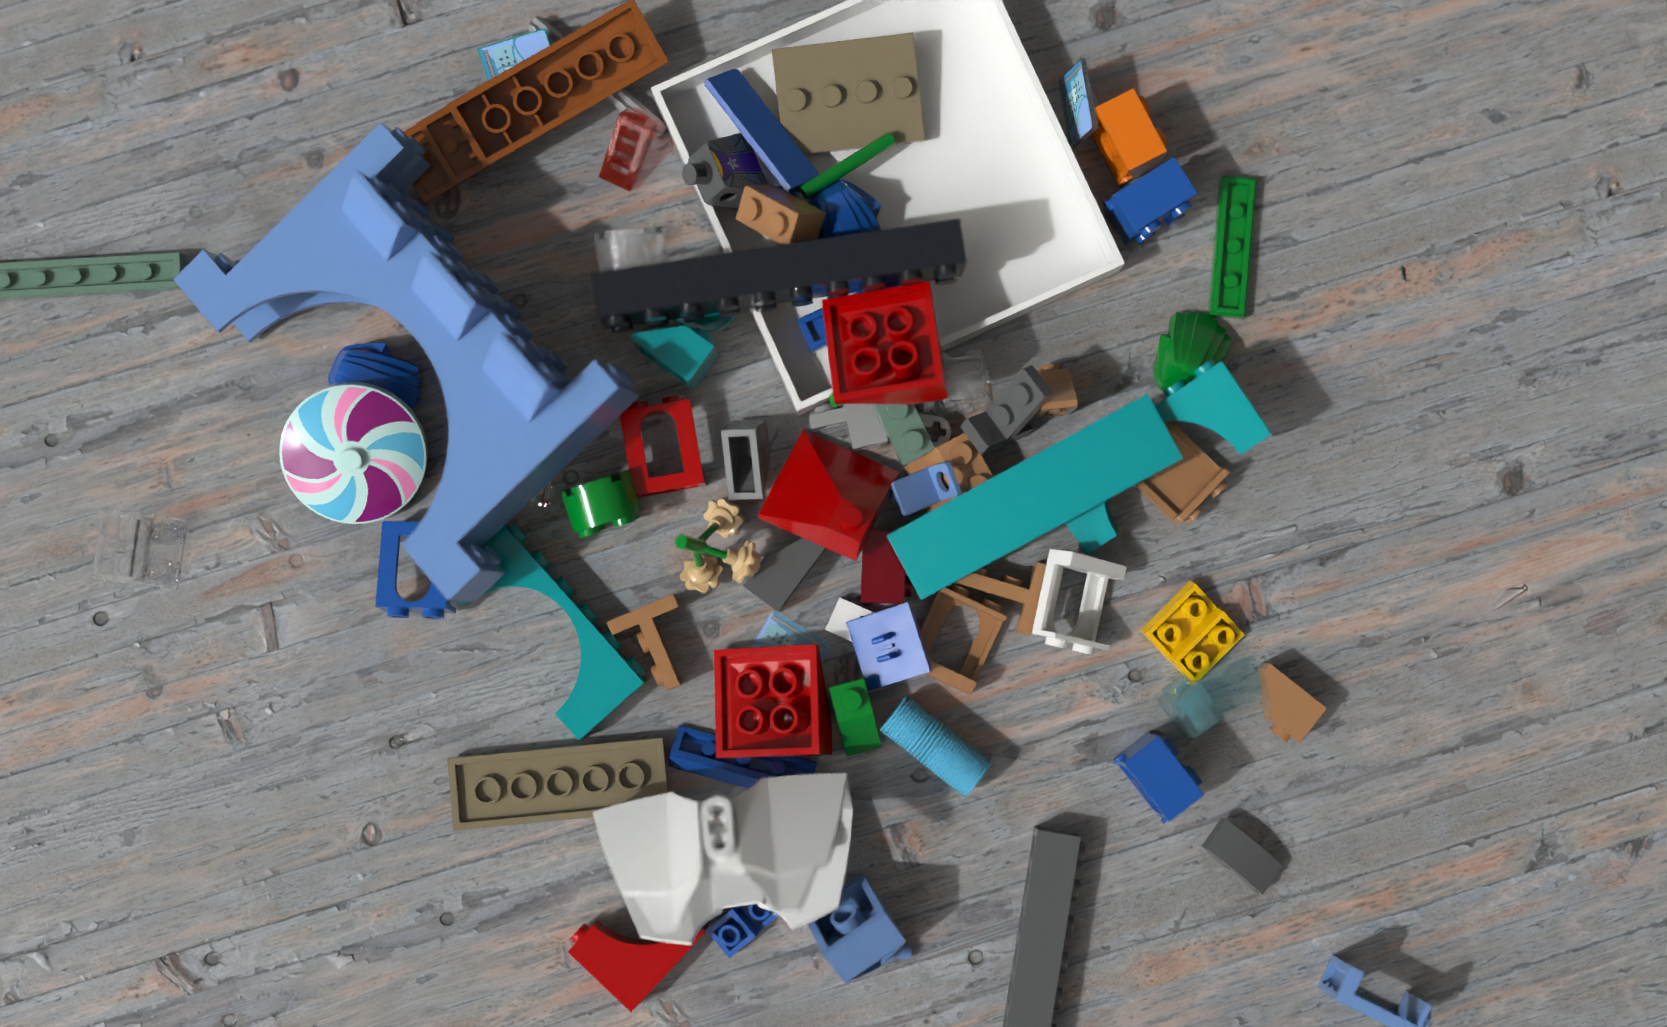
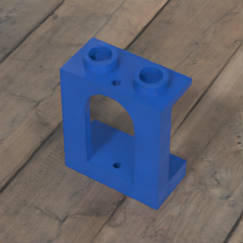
M382 521L375 607L386 611L387 617L409 618V612L422 613V617L427 619H444V613L456 614V608L450 605V601L446 599L432 581L430 582L428 593L419 601H405L397 592L400 542H405L420 522Z

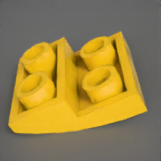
M1189 581L1140 629L1142 634L1194 685L1245 635L1223 610L1217 608L1198 585L1192 581Z

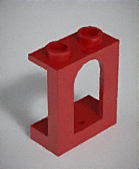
M683 395L667 396L662 398L661 404L650 406L648 401L633 402L620 415L629 472L638 498L707 486L694 423L693 404L690 399H683ZM669 413L676 423L684 472L649 478L641 424L646 416Z

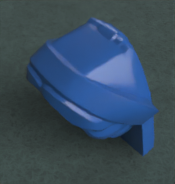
M837 180L808 198V204L826 213L818 239L882 230L877 220L881 205L871 195L850 181Z
M363 343L344 347L338 353L328 376L329 385L341 382H364L382 387L398 396L411 410L417 403L420 394L418 389L420 378L417 377L419 367L415 363L393 356L386 343Z

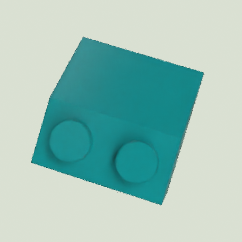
M683 325L634 333L630 338L639 352L693 391L719 358L715 349L716 344L713 342L714 338L698 326L694 331Z

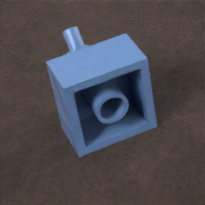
M863 873L844 885L838 909L808 923L824 957L845 984L875 971L886 962L892 963L894 959L909 960L911 958V946L903 945L906 942L883 900Z

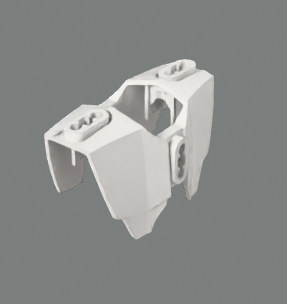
M846 773L761 778L751 788L735 795V797L723 798L715 796L707 801L698 802L682 798L674 792H669L593 811L598 835L608 864L641 938L665 943L692 945L700 929L709 920L723 913L722 909L758 904V907L773 911L781 916L791 930L813 922L839 908L848 867L853 822V801ZM716 812H722L720 815L721 822L716 823L714 816H712ZM719 844H726L721 850L714 849Z

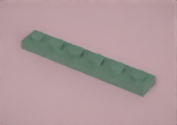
M180 252L0 263V301L181 290L173 279L185 268L184 255Z

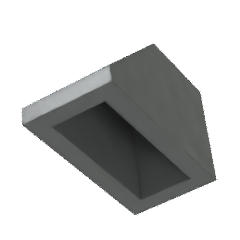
M767 419L731 421L721 430L728 500L763 499L765 497L770 459Z

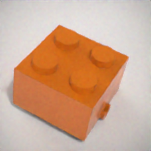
M1134 88L1095 107L1090 112L1092 128L1089 130V133L1118 188L1157 168L1167 153L1165 147L1168 144L1163 131L1159 127H1154L1149 118L1151 111L1147 101L1143 96L1138 97Z

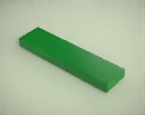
M1224 175L1219 178L1208 315L1212 317L1244 319L1246 316L1256 178Z

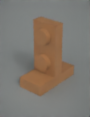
M1034 563L1027 588H1022L1023 581L1013 577L1002 575L1000 581L987 577L988 570L983 568L955 581L954 584L1022 604L1014 632L1029 636L1033 630L1046 564Z
M671 594L607 621L612 635H618L640 626L641 632L636 634L644 653L651 652L655 665L650 667L657 685L661 686L664 684L666 691L682 685V681L658 627L656 618L681 608L676 594Z

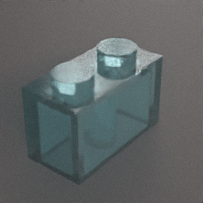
M1177 678L1161 689L1164 695L1157 699L1183 736L1196 738L1224 718L1200 681L1180 680V678Z

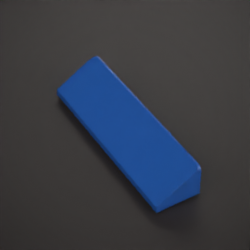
M731 69L704 81L705 87L786 192L801 193L799 187L819 175L818 171L738 69Z
M679 724L670 752L668 766L749 789L760 781L761 778L814 774L817 762L797 756L716 758V734Z

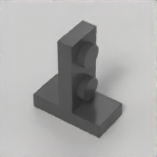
M1033 365L1022 369L985 412L967 418L960 428L981 455L1026 437L1033 430L1032 425L1029 423L1030 419L1050 399L1054 392Z

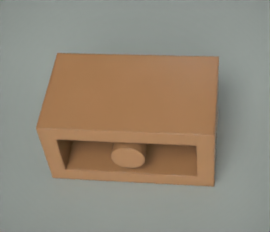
M745 185L735 219L777 243L784 245L817 240L826 213L775 185Z

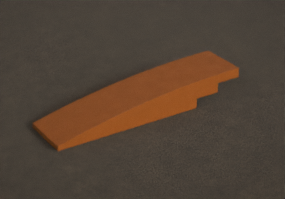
M628 0L446 104L447 106L404 131L408 137H414L425 148L426 152L423 154V157L431 164L412 184L423 203L430 202L669 63L636 2Z

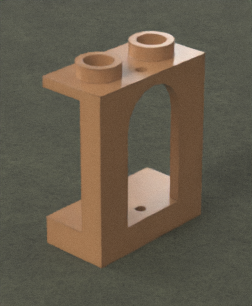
M950 584L948 588L944 587L937 592L920 629L927 655L947 614L956 606L964 605L976 611L980 619L979 631L959 674L931 660L929 662L932 671L924 674L971 695L977 683L976 679L1007 616L1000 613L1002 609L1000 605L984 598L981 603H977L967 598L970 593L969 591L955 584Z

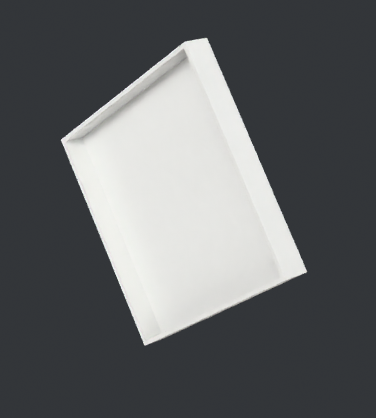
M847 0L651 87L654 100L685 166L688 163V158L706 142L741 133L705 87L704 81L731 69H738L780 122L772 49L913 32L925 141L894 145L839 180L850 181L879 202L881 208L877 220L882 230L960 218L967 261L961 277H956L957 282L947 285H935V280L930 281L942 351L1118 273L1125 264L1002 0ZM860 149L805 156L818 173L821 174ZM755 152L768 185L781 186ZM693 185L724 253L781 245L736 220L738 208L707 205L703 201L697 185ZM800 193L802 200L808 203V199H805L802 193ZM827 297L813 298L812 304L798 307L792 306L791 302L777 304V309L766 312H756L755 307L749 308L798 416L829 403V395L833 393L827 347L811 353L796 320L823 308L822 300L827 299Z

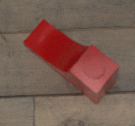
M596 920L591 927L584 923L570 938L574 945L568 953L624 1007L632 1012L706 933L709 926L705 924L700 929L692 945H684L649 939L629 938L608 929Z

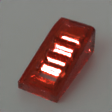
M629 108L619 113L599 178L630 192L634 187L655 135L658 121ZM628 126L631 127V128H633V129H636V130L640 131L641 133H639V132H637V131H635V130H632V129L628 128ZM624 137L638 143L637 147L624 142ZM618 151L633 157V160L630 161L617 155ZM613 163L629 170L628 175L612 169Z

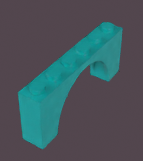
M1212 359L1194 371L1197 378L1187 385L1182 380L1178 381L1163 391L1167 398L1155 405L1163 422L1185 421L1207 427L1225 438L1240 455L1272 435L1271 430L1224 361L1215 364ZM1108 499L1065 522L1086 555L1120 533L1112 517Z
M506 523L483 545L484 547L486 545L499 555L501 558L499 565L506 572L484 594L508 587L529 588L550 597L567 613L578 635L581 662L575 686L568 699L555 714L578 741L582 740L647 683L642 676L646 673V670L633 656L627 659L621 653L619 648L622 646V643L615 635L611 634L609 629L603 632L597 626L595 621L599 617L585 602L580 606L571 596L575 592L572 586L562 576L556 579L550 573L548 568L552 564L538 549L533 553L524 543L528 539L525 533L515 523L511 526ZM456 601L459 606H467L471 603Z

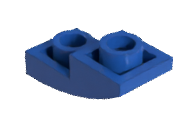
M758 904L731 907L707 929V932L730 958L779 915L773 911L758 907Z

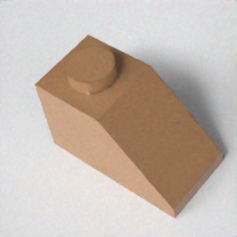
M1059 364L1038 366V373L1054 394L1034 415V419L1070 415L1078 407V401L1069 368L1060 369Z
M1261 663L1258 667L1264 719L1272 724L1269 730L1285 743L1289 739L1301 743L1327 708L1272 664Z

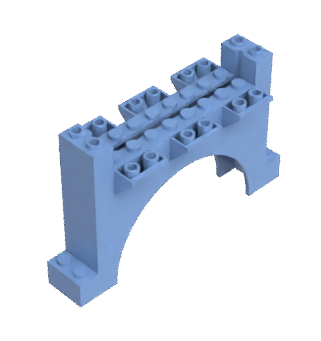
M380 122L241 260L234 262L223 253L216 255L203 249L173 280L216 331L222 332L233 323L249 342L255 340L269 327L294 313L311 307L334 303H356L378 307L398 320L416 338L433 364L442 386L447 407L449 442L446 464L436 496L425 517L401 546L448 601L476 602L506 573L499 565L501 562L499 555L486 545L484 547L483 545L620 416L639 395L632 389L636 383L622 368L617 369L611 363L605 367L604 364L594 360L573 379L565 371L568 365L556 352L552 351L550 353L542 345L538 347L530 340L533 333L518 319L522 314L509 300L504 302L496 294L499 288L487 275L481 276L472 267L468 269L460 262L464 256L451 244L454 237L441 224L436 226L429 219L432 213L418 199L414 201L405 192L431 166L423 157V154L426 152L425 148L414 137H408L399 127L396 126L392 130Z

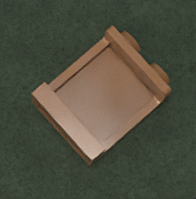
M1167 421L1164 424L1183 459L1134 486L1172 523L1178 525L1185 520L1190 524L1203 511V508L1200 506L1201 502L1208 495L1215 498L1227 486L1228 483L1224 478L1230 471L1226 467L1221 468L1177 427L1176 424L1179 421Z

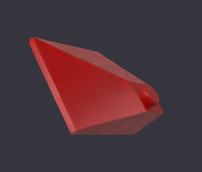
M930 281L822 300L835 404H918L949 398Z
M802 430L758 513V518L857 561L892 490L891 483L897 480L900 472Z
M818 644L714 650L716 758L832 755L831 714Z

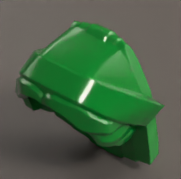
M1187 311L1185 314L1176 312L1170 318L1168 333L1160 335L1156 358L1153 364L1155 383L1158 388L1165 391L1180 380L1187 385L1197 378L1194 371L1212 359L1215 364L1224 361L1232 342V338L1226 334V329L1220 326L1218 321L1208 314L1201 312L1196 314Z

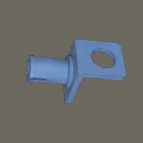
M946 461L893 481L891 483L890 498L894 505L900 507L903 515H909L939 501L957 497L962 492L951 463ZM941 472L948 479L949 490L942 483Z

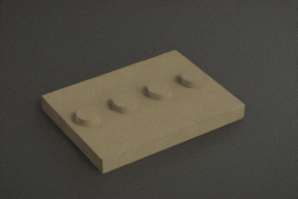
M913 32L772 49L780 124L804 155L861 149L887 132L893 136L896 142L895 145L925 141Z

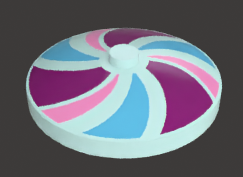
M341 382L316 390L295 408L288 418L281 435L280 463L290 489L310 510L336 522L365 524L382 520L396 513L417 492L427 466V442L417 416L403 400L392 392L364 382Z

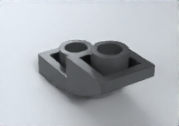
M1225 818L1219 820L1201 846L1224 868L1232 870L1252 890L1262 895L1283 867L1269 852Z

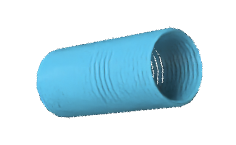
M906 695L880 728V732H883L889 739L891 738V741L900 745V748L902 747L903 750H906V753L909 752L910 755H913V758H916L928 770L934 772V775L937 774V777L948 783V786L957 790V793L959 792L963 797H966L975 788L992 763L980 751L971 747V744L966 742V740H963L959 735L957 736V733L951 731L947 725H944L943 722L940 723L937 717H933V714L923 709V706L920 707V704L909 698V695Z

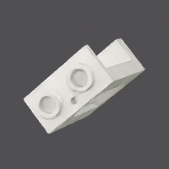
M1050 549L1032 634L1046 637V645L1066 649L1067 642L1072 643V651L1093 655L1094 648L1109 651V645L1095 642L1108 579L1124 581L1127 566L1076 552ZM1063 568L1087 574L1078 620L1075 628L1067 635L1058 633L1053 623Z

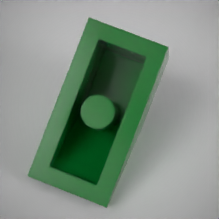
M864 678L830 686L829 690L846 755L850 756L881 748Z

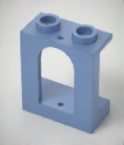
M1331 956L1317 986L1320 990L1336 1001L1389 1027L1429 1026L1432 1005L1405 990L1395 1012L1357 993L1356 990L1364 972L1339 957Z

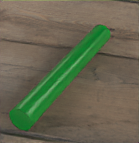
M887 132L799 187L800 192L805 199L818 193L894 146L896 142L893 136Z

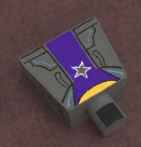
M741 133L706 142L688 158V163L682 170L684 182L687 185H697L703 201L707 205L739 208L745 185H768L752 146Z

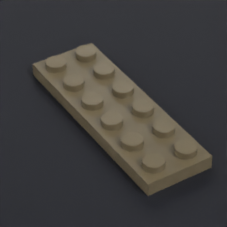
M664 737L447 758L453 831L594 817L593 811L669 793Z

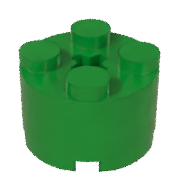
M629 469L620 472L621 479H619L618 473H614L560 491L573 532H578L580 538L601 532V530L606 529L605 523L613 521L614 527H619L634 522L639 518L638 512L642 511L636 495Z

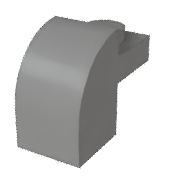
M831 404L814 408L815 414L809 415L812 433L847 425L853 452L888 444L887 434L873 404H844L842 408L838 409Z

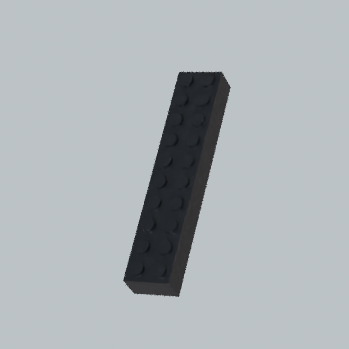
M959 218L591 273L597 318L604 328L611 329L612 333H625L632 331L633 325L647 323L648 328H658L669 325V320L683 318L686 323L705 320L706 314L719 313L720 317H732L740 315L741 309L755 307L756 312H766L777 309V304L791 302L794 307L812 304L813 298L827 297L829 299L847 296L853 292L863 291L864 293L935 280V285H947L957 282L956 277L962 276L967 261Z

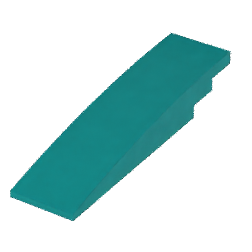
M1147 393L899 528L886 537L922 600L1183 459Z

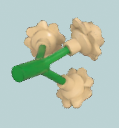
M724 497L718 501L710 500L708 510L703 514L704 519L709 521L708 528L698 538L680 534L675 539V546L678 549L693 552L694 560L686 559L684 561V569L679 577L681 581L685 582L687 590H698L701 593H707L709 587H718L719 577L723 573L722 566L717 565L718 560L716 557H706L702 553L705 552L720 557L724 563L730 564L733 571L732 579L738 583H742L745 577H754L760 568L761 555L755 551L756 544L749 540L736 551L731 549L723 551L707 545L706 540L714 532L719 533L722 538H728L730 534L737 536L740 532L741 524L744 523V517L740 515V507L738 505L731 504Z

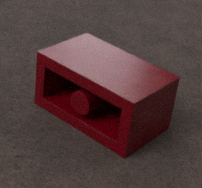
M872 530L862 549L860 603L903 604L904 597H911L912 583L909 577L905 576V570L886 537L894 531Z

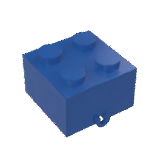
M1175 157L1113 194L1109 201H1103L1105 207L1103 211L1125 246L1133 241L1140 245L1156 234L1155 231L1162 226V223L1165 222L1167 226H1170L1186 215L1185 212L1192 208L1190 202L1196 196L1197 191Z
M1145 733L1117 755L1113 761L1118 764L1157 816L1162 818L1161 822L1165 824L1168 821H1172L1204 795L1198 787L1203 782L1189 765L1186 767L1183 763H1179L1175 757L1180 753L1166 736L1163 738L1161 735Z

